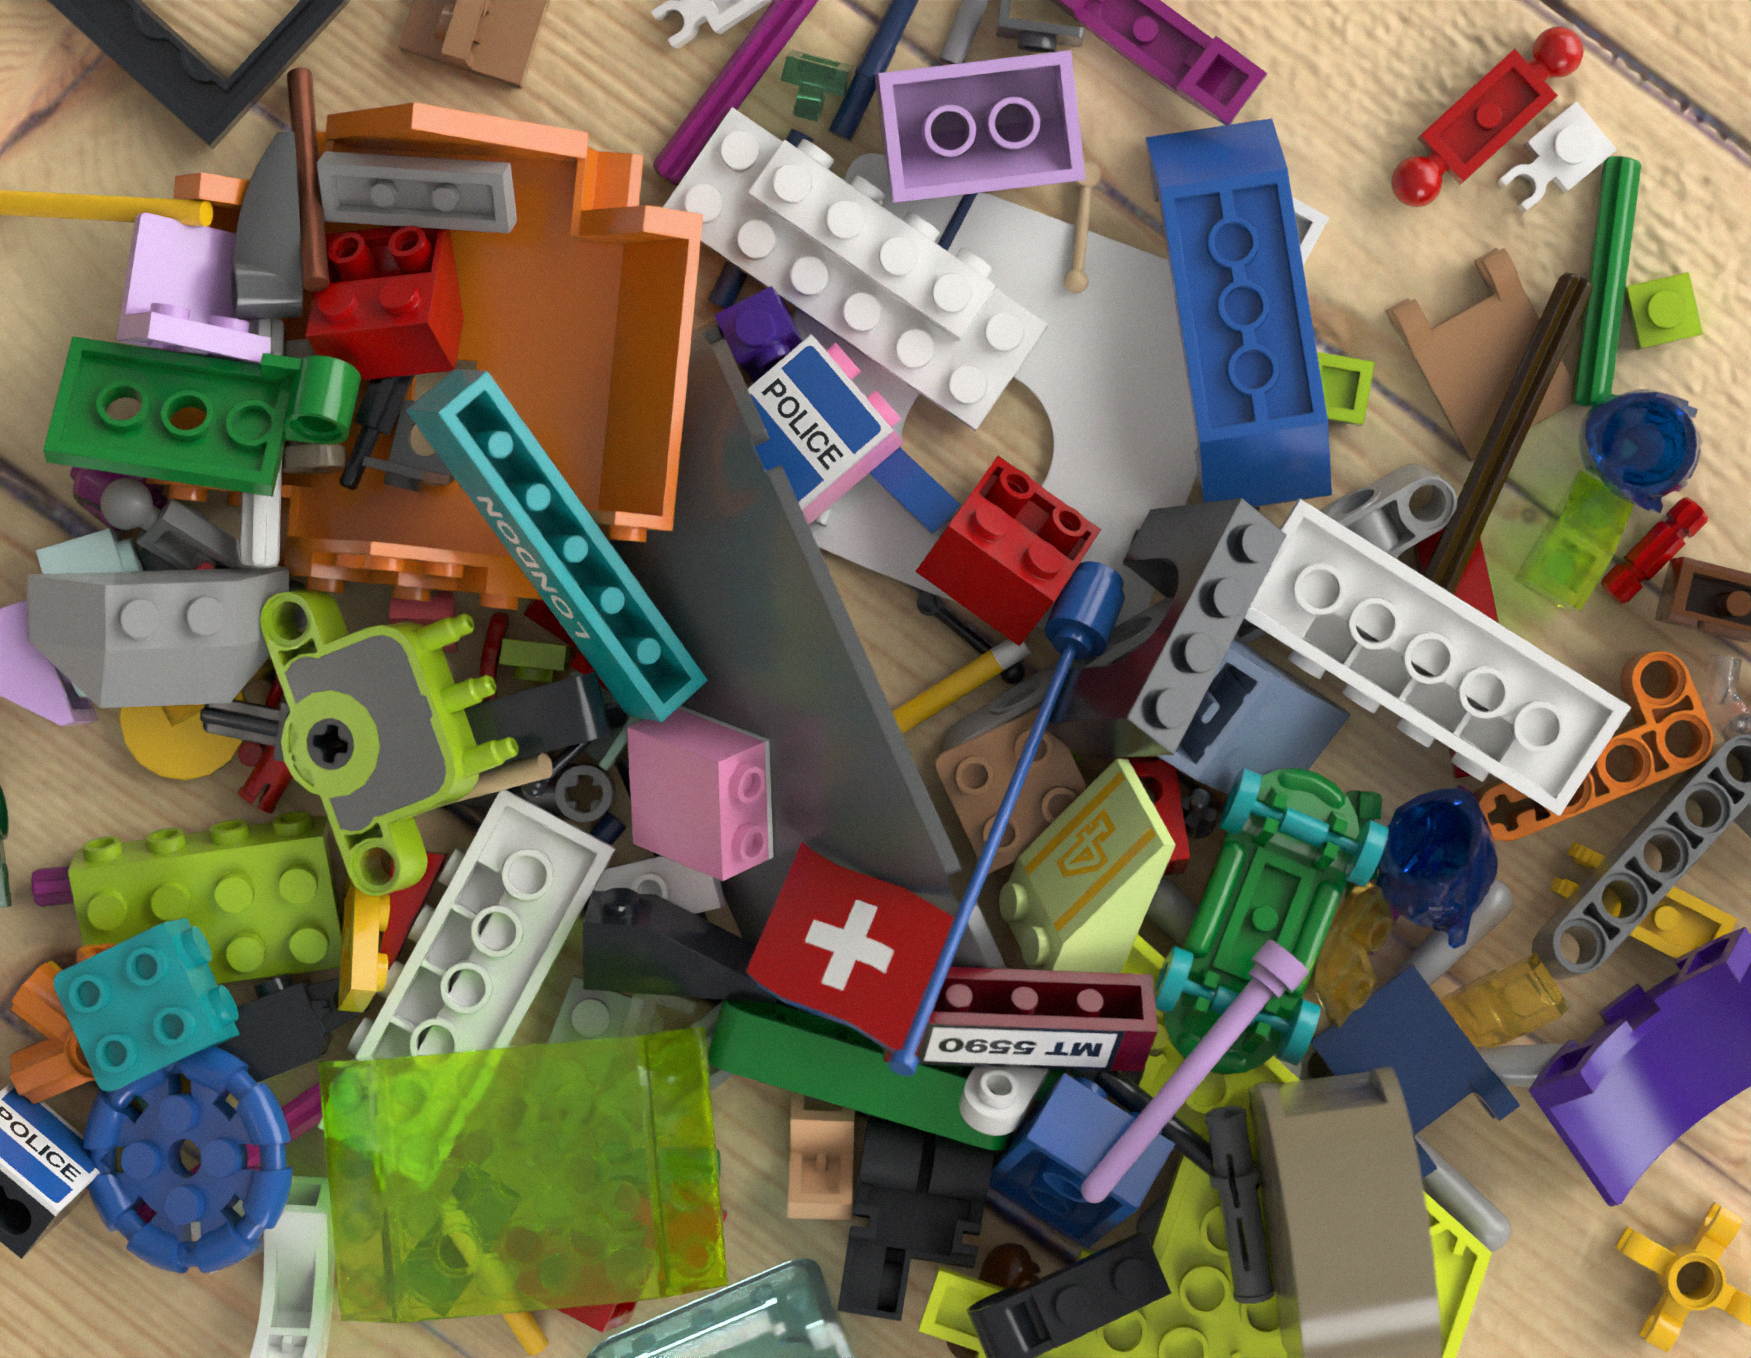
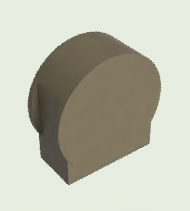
M1387 1066L1372 1068L1368 1072L1278 1084L1267 1082L1249 1087L1248 1092L1257 1162H1259L1262 1176L1260 1190L1281 1340L1287 1352V1357L1441 1358L1439 1301L1428 1213L1412 1128L1402 1090L1394 1070Z

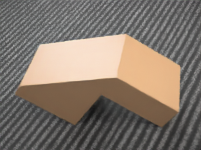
M792 1091L787 1218L851 1220L855 1110Z

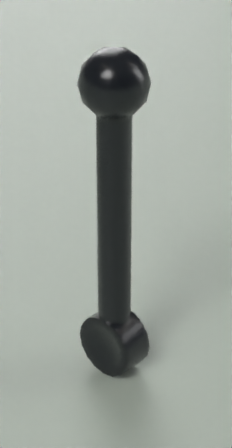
M927 591L922 592L918 596L917 607L922 614L937 617L981 655L993 648L944 608L940 596ZM1018 662L1000 673L1002 680L1012 685L1022 681L1025 676V669L1022 663Z
M605 703L610 728L616 729L621 727L625 723L626 713L617 703ZM594 740L567 747L552 761L553 772L551 777L521 785L523 794L531 799L543 796L546 791V783Z

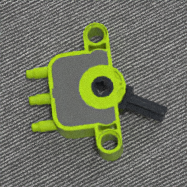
M307 589L277 593L269 598L263 606L260 624L286 701L281 702L280 708L235 699L231 703L205 704L200 713L203 729L207 733L275 746L273 759L285 762L295 781L310 793L321 796L348 875L354 886L362 893L379 896L409 888L421 880L426 872L428 863L426 849L414 817L455 802L469 794L478 782L481 772L502 765L505 760L515 757L519 751L516 741L511 737L498 741L491 740L477 746L464 709L480 703L483 698L495 694L496 683L492 677L485 675L477 679L470 678L455 684L442 647L457 642L462 636L472 633L474 622L471 616L463 613L453 618L446 617L426 626L407 621L368 627L349 635L339 606L335 599L327 592ZM298 605L303 608L307 617L304 633H301L295 624L294 616ZM342 739L348 741V744L345 742H341L340 740ZM384 849L390 853L394 860L395 870L392 878L385 873L381 865V855Z

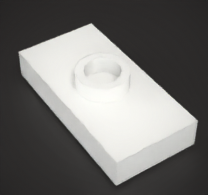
M661 855L605 868L594 888L596 891L628 888L639 894L658 895L693 914L721 908L726 905L719 879Z

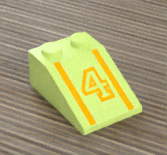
M1116 759L1018 857L1008 883L1001 889L999 898L1001 916L1008 922L1021 948L1023 959L1030 966L1031 970L1121 973L1175 848L1172 837L1128 759Z

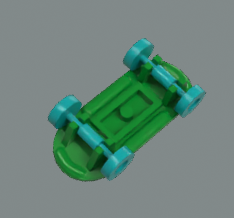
M1242 768L1230 789L1221 812L1218 828L1227 832L1182 949L1176 946L1171 948L1155 982L1156 1009L1163 1012L1164 1026L1171 1044L1186 1059L1252 980L1248 975L1255 966L1251 959L1267 939L1276 942L1293 955L1309 973L1293 993L1285 991L1279 999L1273 996L1269 999L1211 1069L1210 1072L1220 1075L1245 1073L1263 1065L1275 1054L1277 1059L1293 1066H1297L1300 1063L1312 1040L1321 1011L1320 1005L1303 999L1346 882L1349 881L1362 887L1366 886L1378 865L1388 837V827L1370 819L1366 821L1360 831L1358 816L1350 799L1334 782L1319 773L1300 768L1277 769L1262 776Z

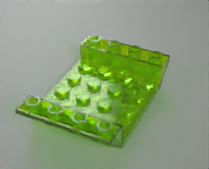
M705 1026L642 1031L638 1035L384 1058V1055L318 1062L341 1321L406 1323L657 1300L729 1285Z

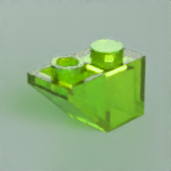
M1578 470L1513 580L1566 612L1581 611L1615 554L1635 502L1582 470Z

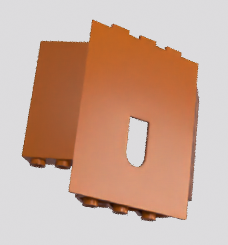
M415 102L328 114L326 132L317 131L319 159L325 151L511 163L517 223L511 232L451 230L464 317L457 360L476 362V370L488 371L607 540L646 542L647 530L672 531L703 214L649 205L639 206L644 155L596 151L588 146L589 133ZM202 172L175 176L173 199L209 201L213 207V220L207 227L236 233L240 210L250 180ZM324 220L325 235L392 227L389 225L328 222ZM304 287L302 316L300 318H276L282 320L285 325V342L307 339L306 331L314 292L308 291ZM417 375L414 376L404 401L407 399L414 401ZM371 379L360 381L349 435L346 441L340 443V445L346 447L347 461L362 427L356 424L354 420ZM183 408L173 415L170 423L178 429L191 430L204 422L206 414L197 408ZM399 414L390 435L387 436L380 433L370 457L389 460ZM366 467L358 488L352 491L342 487L339 483L343 471L317 475L282 472L280 561L277 565L289 568V576L306 577L305 590L310 589L344 594L345 581L393 586L392 598L431 602L432 589L480 594V607L518 610L519 598L543 600L456 479L450 482L449 485L431 486L423 483L420 493L383 484L386 471ZM146 478L145 484L169 486L168 499L207 502L208 491L228 493L227 505L242 507V492Z

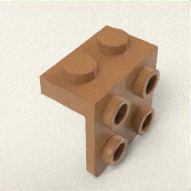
M1040 707L940 753L935 760L936 771L978 860ZM1046 729L987 874L996 870L1000 876L1012 873L1018 857L1087 789L1069 747Z

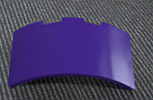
M1746 927L1716 938L1675 959L1674 961L1680 971L1650 990L1644 992L1637 983L1598 1012L1605 1023L1580 1045L1575 1040L1569 1039L1549 1060L1528 1090L1610 1207L1623 1203L1643 1173L1681 1135L1720 1105L1751 1087V934Z

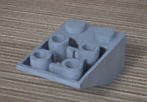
M1234 637L1175 754L1161 755L1159 757L1193 779L1229 794L1242 768L1262 776L1277 769L1300 768L1309 770L1351 714Z

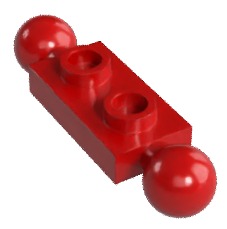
M1566 27L1546 29L1536 38L1532 48V59L1529 62L1516 49L1512 50L1417 138L1430 153L1425 157L1412 156L1406 158L1396 166L1391 178V186L1396 198L1407 206L1423 207L1432 203L1438 197L1443 183L1442 175L1447 171L1460 185L1558 96L1545 81L1549 77H1566L1578 69L1584 55L1583 44L1579 36Z

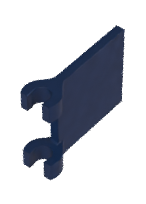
M1413 964L1409 965L1313 1037L1310 1042L1334 1076L1368 1072L1372 1068L1387 1066L1394 1070L1406 1104L1422 1180L1438 1167L1415 1139V1136L1458 1102L1473 1092L1492 1119L1496 1118L1498 1121H1501L1520 1106L1505 1084L1487 1065Z

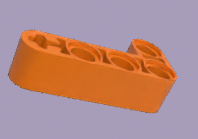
M1664 651L1637 653L1628 659L1622 668L1620 682L1625 699L1631 707L1630 711L1635 723L1615 731L1560 816L1530 798L1534 806L1540 811L1538 816L1535 817V808L1524 806L1511 811L1507 815L1509 822L1507 827L1502 823L1489 821L1487 814L1496 809L1495 797L1498 796L1500 800L1507 802H1517L1528 797L1501 779H1497L1475 792L1477 796L1473 801L1469 817L1476 831L1485 837L1506 842L1517 840L1693 768L1706 760L1712 751L1714 742L1712 727L1683 661L1673 653ZM1651 662L1661 664L1667 671L1669 678L1666 690L1656 698L1647 695L1640 682L1643 669ZM1676 721H1682L1687 724L1693 736L1692 746L1688 752L1679 757L1671 754L1665 744L1666 731ZM1618 745L1628 748L1634 759L1632 772L1621 781L1611 778L1605 766L1606 756L1611 749Z

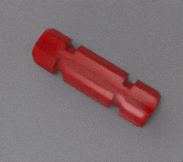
M1688 497L1680 499L1665 514L1668 519L1665 522L1662 520L1658 521L1623 557L1626 562L1623 565L1616 564L1602 578L1600 584L1611 598L1620 604L1629 602L1643 588L1641 582L1644 579L1646 581L1651 580L1686 544L1683 539L1686 536L1689 538L1693 537L1707 523V514L1695 501Z

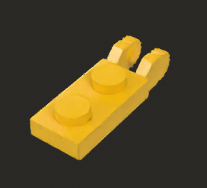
M1574 841L1567 855L1573 857L1574 862L1590 870L1596 869L1606 858ZM1555 877L1549 890L1568 899L1580 885L1566 878L1559 879ZM1673 886L1628 936L1673 959H1677L1703 944L1730 933L1738 919ZM1606 887L1602 894L1603 906L1610 915L1617 918L1621 910L1620 898L1615 891Z

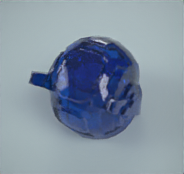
M1638 389L1623 394L1612 393L1606 396L1587 411L1580 424L1578 442L1580 457L1585 469L1600 477L1605 486L1620 499L1647 511L1661 513L1664 506L1661 502L1662 497L1671 492H1679L1685 488L1697 467L1701 453L1700 447L1703 442L1701 433L1692 418L1696 417L1698 409L1689 406V401L1653 389Z
M1449 788L1419 795L1395 809L1391 823L1387 826L1388 837L1377 865L1379 875L1374 890L1379 896L1383 894L1387 903L1411 922L1420 927H1432L1433 930L1446 932L1448 935V945L1456 949L1466 944L1472 914L1480 906L1484 897L1490 891V886L1494 883L1498 868V857L1493 834L1477 799L1471 792L1466 790Z

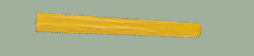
M0 190V215L135 223V218L138 214L150 213L176 219L187 226L203 227L209 226L213 220V207L207 200Z

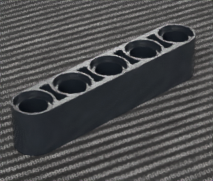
M596 672L483 701L464 709L477 746L491 740L498 741L506 737H511L516 741L519 750L517 755L505 760L504 763L612 735Z

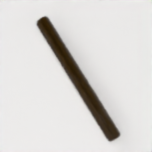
M1565 272L1559 277L1457 499V509L1444 527L1423 573L1424 577L1453 595L1593 291V284L1579 275Z

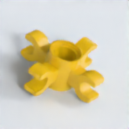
M1713 1202L1707 1210L1691 1245L1679 1244L1669 1249L1629 1226L1625 1227L1615 1248L1629 1258L1655 1271L1658 1284L1663 1291L1657 1305L1648 1314L1638 1332V1335L1642 1336L1645 1341L1668 1353L1677 1340L1689 1311L1705 1310L1713 1305L1751 1327V1296L1726 1282L1724 1270L1718 1262L1726 1247L1737 1235L1744 1221L1743 1218ZM1701 1262L1705 1270L1702 1284L1694 1291L1680 1292L1676 1281L1679 1270L1687 1263Z

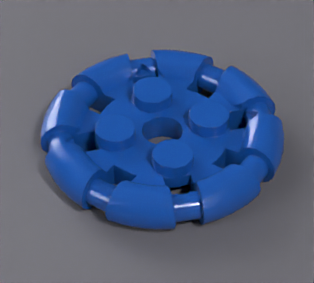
M213 1046L198 1051L111 1092L100 1089L87 1118L83 1149L90 1150L91 1161L100 1172L91 1182L88 1190L101 1220L110 1232L118 1230L127 1239L126 1249L140 1260L165 1271L185 1273L189 1267H198L202 1273H210L238 1263L261 1245L259 1237L265 1229L276 1227L289 1197L293 1166H287L286 1143L291 1142V1137L283 1111L265 1082L258 1084L247 1073L248 1064L223 1049ZM181 1074H184L190 1080L191 1093H182ZM230 1093L239 1101L236 1110L225 1101ZM136 1095L142 1097L150 1105L142 1114L131 1104ZM185 1140H190L196 1144L201 1153V1166L196 1174L188 1171L181 1161L180 1152ZM246 1144L259 1145L261 1166L247 1168L248 1154ZM116 1147H125L121 1155V1165L123 1168L121 1170H117ZM240 1199L243 1201L242 1208L245 1212L243 1217L233 1209ZM144 1202L157 1212L149 1223L137 1213ZM200 1221L201 1238L197 1241H192L191 1223Z

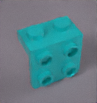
M187 918L163 922L60 971L54 978V989L95 1080L104 1091L111 1092L120 1089L198 1051L220 1045L240 1035L235 1025V1021L239 1018L235 1001L225 986L217 985L208 965V962L212 960L209 944L201 930L196 926L191 927Z

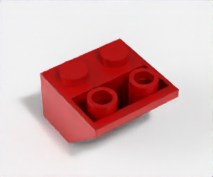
M392 226L326 234L329 286L323 291L314 292L306 331V338L317 356H328L347 362L359 371L361 380L453 371L456 367L464 317L451 230L420 228L417 226Z
M998 455L915 572L1020 647L1055 602L1102 529L1083 517L1076 509L1068 506L1033 481L1026 473L1015 468Z

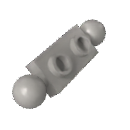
M132 478L117 479L111 482L103 491L100 506L105 519L111 525L120 529L142 528L143 530L136 543L177 569L194 570L204 562L210 563L216 569L249 568L243 566L240 561L241 540H237L210 523L200 511L192 507L183 506L173 499L160 510L153 505L152 496L148 488L140 481ZM289 580V592L305 590L306 586L301 582ZM298 605L294 618L297 628L300 629L307 624V617L303 608Z

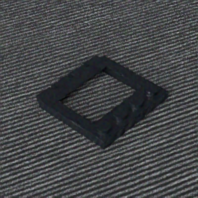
M141 0L46 1L213 150L351 0H300L229 78L224 76Z

